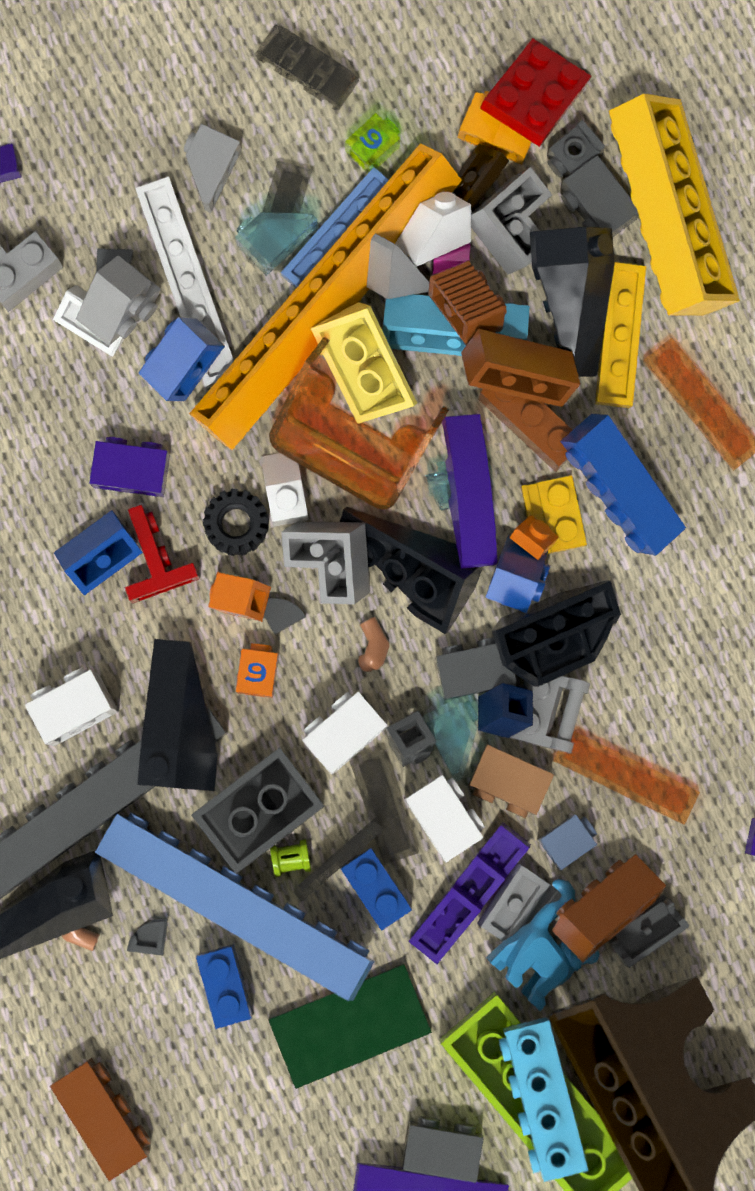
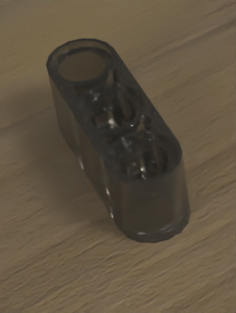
M274 25L255 53L256 58L264 64L266 61L274 66L275 69L273 71L292 83L294 80L304 86V91L321 102L323 99L334 105L332 109L335 111L341 109L359 82L357 76L348 68L280 25Z

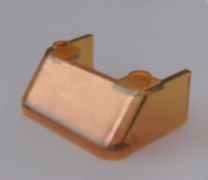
M323 337L304 362L270 430V443L279 453L377 509H389L394 506L450 409L443 406L428 431L418 426L407 424L398 428L392 439L363 422L357 424L354 417L330 404L336 391L335 383L328 374L316 368L330 342L329 339Z

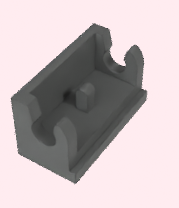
M665 894L660 896L653 905L609 941L626 967H632L690 927L685 918L675 909L673 901L666 897Z

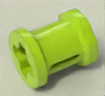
M306 839L300 840V843L296 845L278 848L275 844L270 848L275 877H281L283 872L300 869H304L305 872L311 871Z

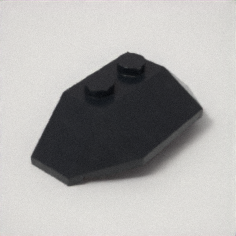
M611 580L557 593L530 605L527 613L518 610L506 615L498 621L492 629V633L502 665L534 687H539L594 662L608 639L613 624L617 623L621 613Z

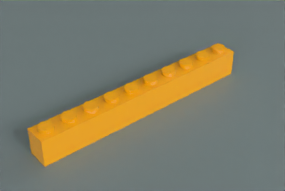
M421 143L417 146L189 414L211 436L230 450H233L320 348L311 328L360 302L361 298L369 290L367 288L371 238L376 233L395 244L421 202L431 199L441 192L448 191L452 193L462 179L442 153Z

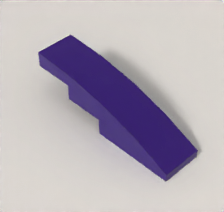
M480 414L445 417L442 421L448 452L445 464L451 491V497L448 502L461 569L497 565L492 488Z
M502 822L408 942L434 963L438 964L481 912L483 906L505 881L507 875L529 850L531 844Z
M357 1163L353 1191H508L509 1185L487 1180H477V1183L404 1171L403 1167Z

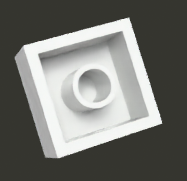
M80 668L63 677L65 683L61 686L51 688L48 685L30 695L33 701L25 704V707L46 745L56 746L119 712L98 673L92 670L84 671L83 668Z
M349 692L345 693L331 706L335 711L325 721L319 716L303 730L307 736L302 741L331 775L337 772L387 727V724L359 692L354 696H351Z
M441 775L404 800L443 861L448 862L483 839L479 831L485 828V826L473 809L466 811L459 799L464 797V794L453 777L446 781L445 777Z

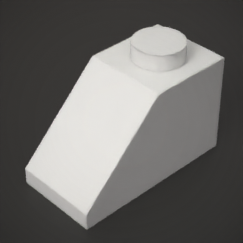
M448 191L436 194L435 197L419 204L395 244L417 267L470 243L471 204Z
M296 450L262 456L261 462L273 526L308 521L309 517Z

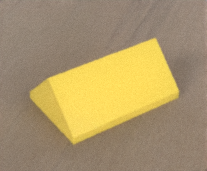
M358 302L311 328L357 424L413 407L417 404L370 305Z

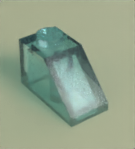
M261 212L256 218L248 217L239 225L236 230L238 234L235 236L236 244L267 276L318 228L317 218L309 213Z
M459 696L422 717L436 739L435 747L456 782L463 778L477 731L474 722L478 720V715L470 701L468 700L463 703Z

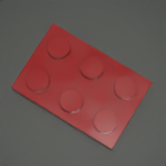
M533 38L484 98L480 109L540 147L584 90L592 76Z

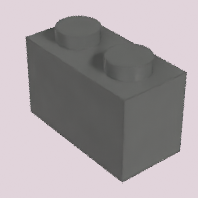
M598 155L563 180L561 199L571 212L575 210L579 212L585 220L582 222L583 227L612 228L614 237L637 220L639 216L637 208Z
M494 637L477 641V648L464 650L463 644L441 649L442 655L436 656L435 660L444 701L487 692L502 683L513 686L517 684L515 674L502 665Z
M418 1116V1122L409 1121L402 1164L404 1171L477 1183L484 1139L482 1133L476 1132L477 1126L455 1122L454 1128L439 1126V1119L427 1116Z

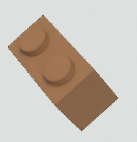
M486 745L468 785L475 788L472 795L489 803H493L496 797L508 803L507 811L526 819L528 812L537 815L554 774Z

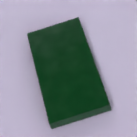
M404 964L365 979L353 1001H347L333 992L268 1019L295 1089L432 1033Z

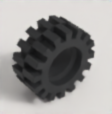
M231 489L230 492L222 491L217 498L213 497L210 500L209 507L205 508V517L203 519L204 532L210 543L220 552L231 556L247 555L248 552L258 549V546L264 542L269 529L267 511L257 496L251 495L249 491H238V489ZM234 509L246 512L250 518L249 529L241 536H231L222 527L223 517L227 512Z

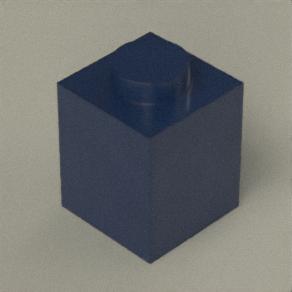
M502 683L478 697V731L510 738L533 725V691Z

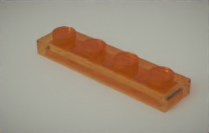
M670 338L644 359V364L733 471L755 454L754 436L673 338Z
M576 731L573 732L571 740L574 743L572 753L557 751L553 762L682 825H685L700 793Z

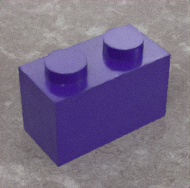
M106 437L105 442L95 441L89 484L96 489L164 498L170 454L167 450H162V444L154 442H141V447L127 445V440L116 437Z

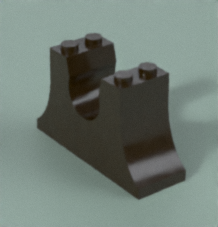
M697 976L652 991L633 1004L617 1001L603 993L560 1008L547 1016L639 1191H714L716 1175L724 1154L734 1139L755 1121V1084L751 1077L702 1090L694 1083L687 1071L684 1061V1045L687 1036L693 1029L703 1026L715 1010Z

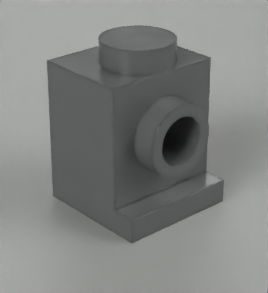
M581 120L574 129L549 148L547 156L550 159L547 162L551 170L558 177L561 178L564 175L567 178L597 155L600 158L603 155L605 145L589 126ZM576 146L581 153L571 155L568 148Z
M419 711L386 727L389 746L402 767L410 763L413 765L419 764L426 760L431 752L434 751L436 739Z

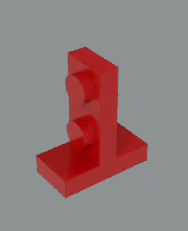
M142 505L128 509L152 576L149 579L124 587L132 604L200 580L194 563L167 572L166 567L172 564L165 545L160 547L157 545L154 533L160 532L153 511L146 513Z

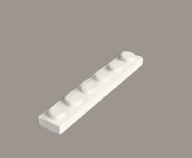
M169 177L135 189L180 317L197 318L225 346L202 377L205 388L208 389L216 383L234 360Z

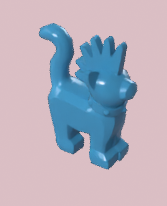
M557 879L552 883L553 887L561 893L560 899L545 904L535 914L531 922L522 926L514 935L504 940L486 957L499 971L503 970L506 966L508 967L505 978L515 988H518L523 983L522 975L529 968L535 970L530 980L523 986L521 993L539 1011L546 1005L545 996L551 990L565 983L574 972L582 968L581 965L596 963L600 956L599 951H596L585 962H582L563 942L557 945L548 932L549 924L559 917L556 914L558 910L570 899L575 901V889L569 881Z

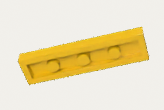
M614 262L599 361L595 404L631 408L634 399L646 266Z

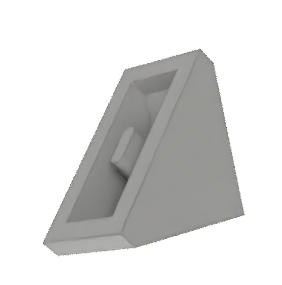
M375 233L370 242L367 288L386 299L428 292L430 282L396 244Z

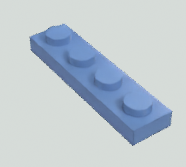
M373 167L282 270L281 276L297 288L389 179Z

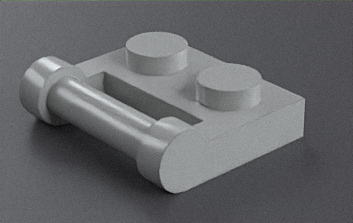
M564 676L539 687H534L527 681H524L523 688L533 691V725L510 738L571 754L574 743L571 742L583 695L588 694L590 683ZM562 689H567L570 691L557 738L550 737Z

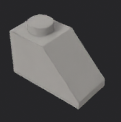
M201 124L197 133H190L184 146V152H186L187 162L204 210L212 213L241 153L240 141Z

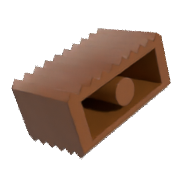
M465 261L430 276L428 295L465 345L468 344L478 329L494 333L500 332L503 329L504 317L507 312L505 302L499 294H493V290H490L483 272L479 269L475 270L470 261Z

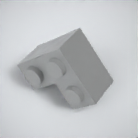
M531 167L511 177L471 213V228L508 275L526 267L532 262L530 232L540 230L530 219L529 215L552 196L551 192Z
M36 231L9 253H6L0 246V303L8 312L63 268L57 256Z
M117 255L96 272L76 320L109 346L119 337L127 338L135 329L139 320L146 322L154 314L158 307L154 302L161 289L130 263H127Z
M298 521L281 532L284 567L318 568L321 603L356 604L370 593L365 523Z

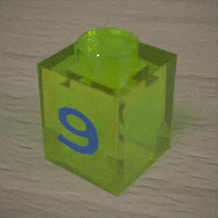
M375 113L345 141V151L368 174L373 167L377 169L400 148V137L398 136L400 131L389 118L386 117L383 120Z

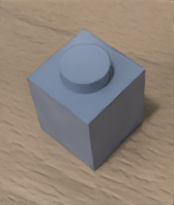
M573 814L540 837L538 841L556 867L562 870L597 846L593 839L597 832L585 816L579 819L577 815Z

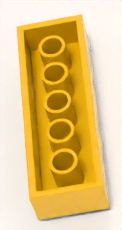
M642 94L609 110L612 121L611 131L620 148L622 155L621 165L628 176L631 186V200L638 210L641 221V234L647 242L651 255L650 265L652 271L657 276L661 289V303L667 310L668 315L703 316L739 302L740 299L681 99Z

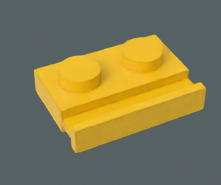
M572 475L521 486L527 518L532 515L536 519L545 522L551 531L559 536L547 554L587 546Z

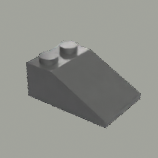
M279 747L191 814V816L234 873L237 874L323 809L324 805Z

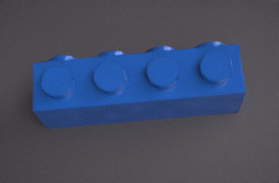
M590 414L560 441L567 450L565 453L566 458L584 474L587 479L585 482L587 488L593 495L603 501L607 507L605 509L606 515L614 524L622 528L627 535L625 541L633 551L656 556L686 529L684 523L609 415Z

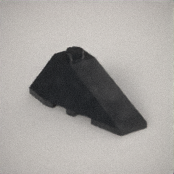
M576 227L530 232L532 269L535 279H541L547 297L543 301L546 313H552L557 329L554 334L556 346L559 349L572 352L579 377H597L615 265L612 228Z
M350 507L344 508L340 522L365 523L368 567L376 565L383 572L384 577L387 579L383 585L390 592H393L398 587L412 601L407 609L415 617L444 634L449 632L474 592L483 567L461 569L455 543Z
M154 639L137 785L215 791L218 752L192 643Z
M96 850L62 863L0 910V959L113 916L102 859L100 855L95 853Z

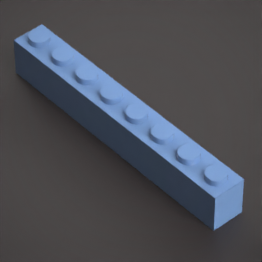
M130 812L128 818L116 814L95 853L347 1001L354 1000L375 962L367 957L370 952L369 949L351 939L348 945L335 938L338 933L335 929L320 921L314 926L303 920L306 913L289 903H286L283 908L272 902L274 894L256 884L253 889L241 884L240 881L243 876L238 873L235 874L233 870L223 866L221 871L209 865L211 861L209 856L192 848L190 853L179 848L180 840L163 830H161L159 835L147 829L149 822L132 812Z

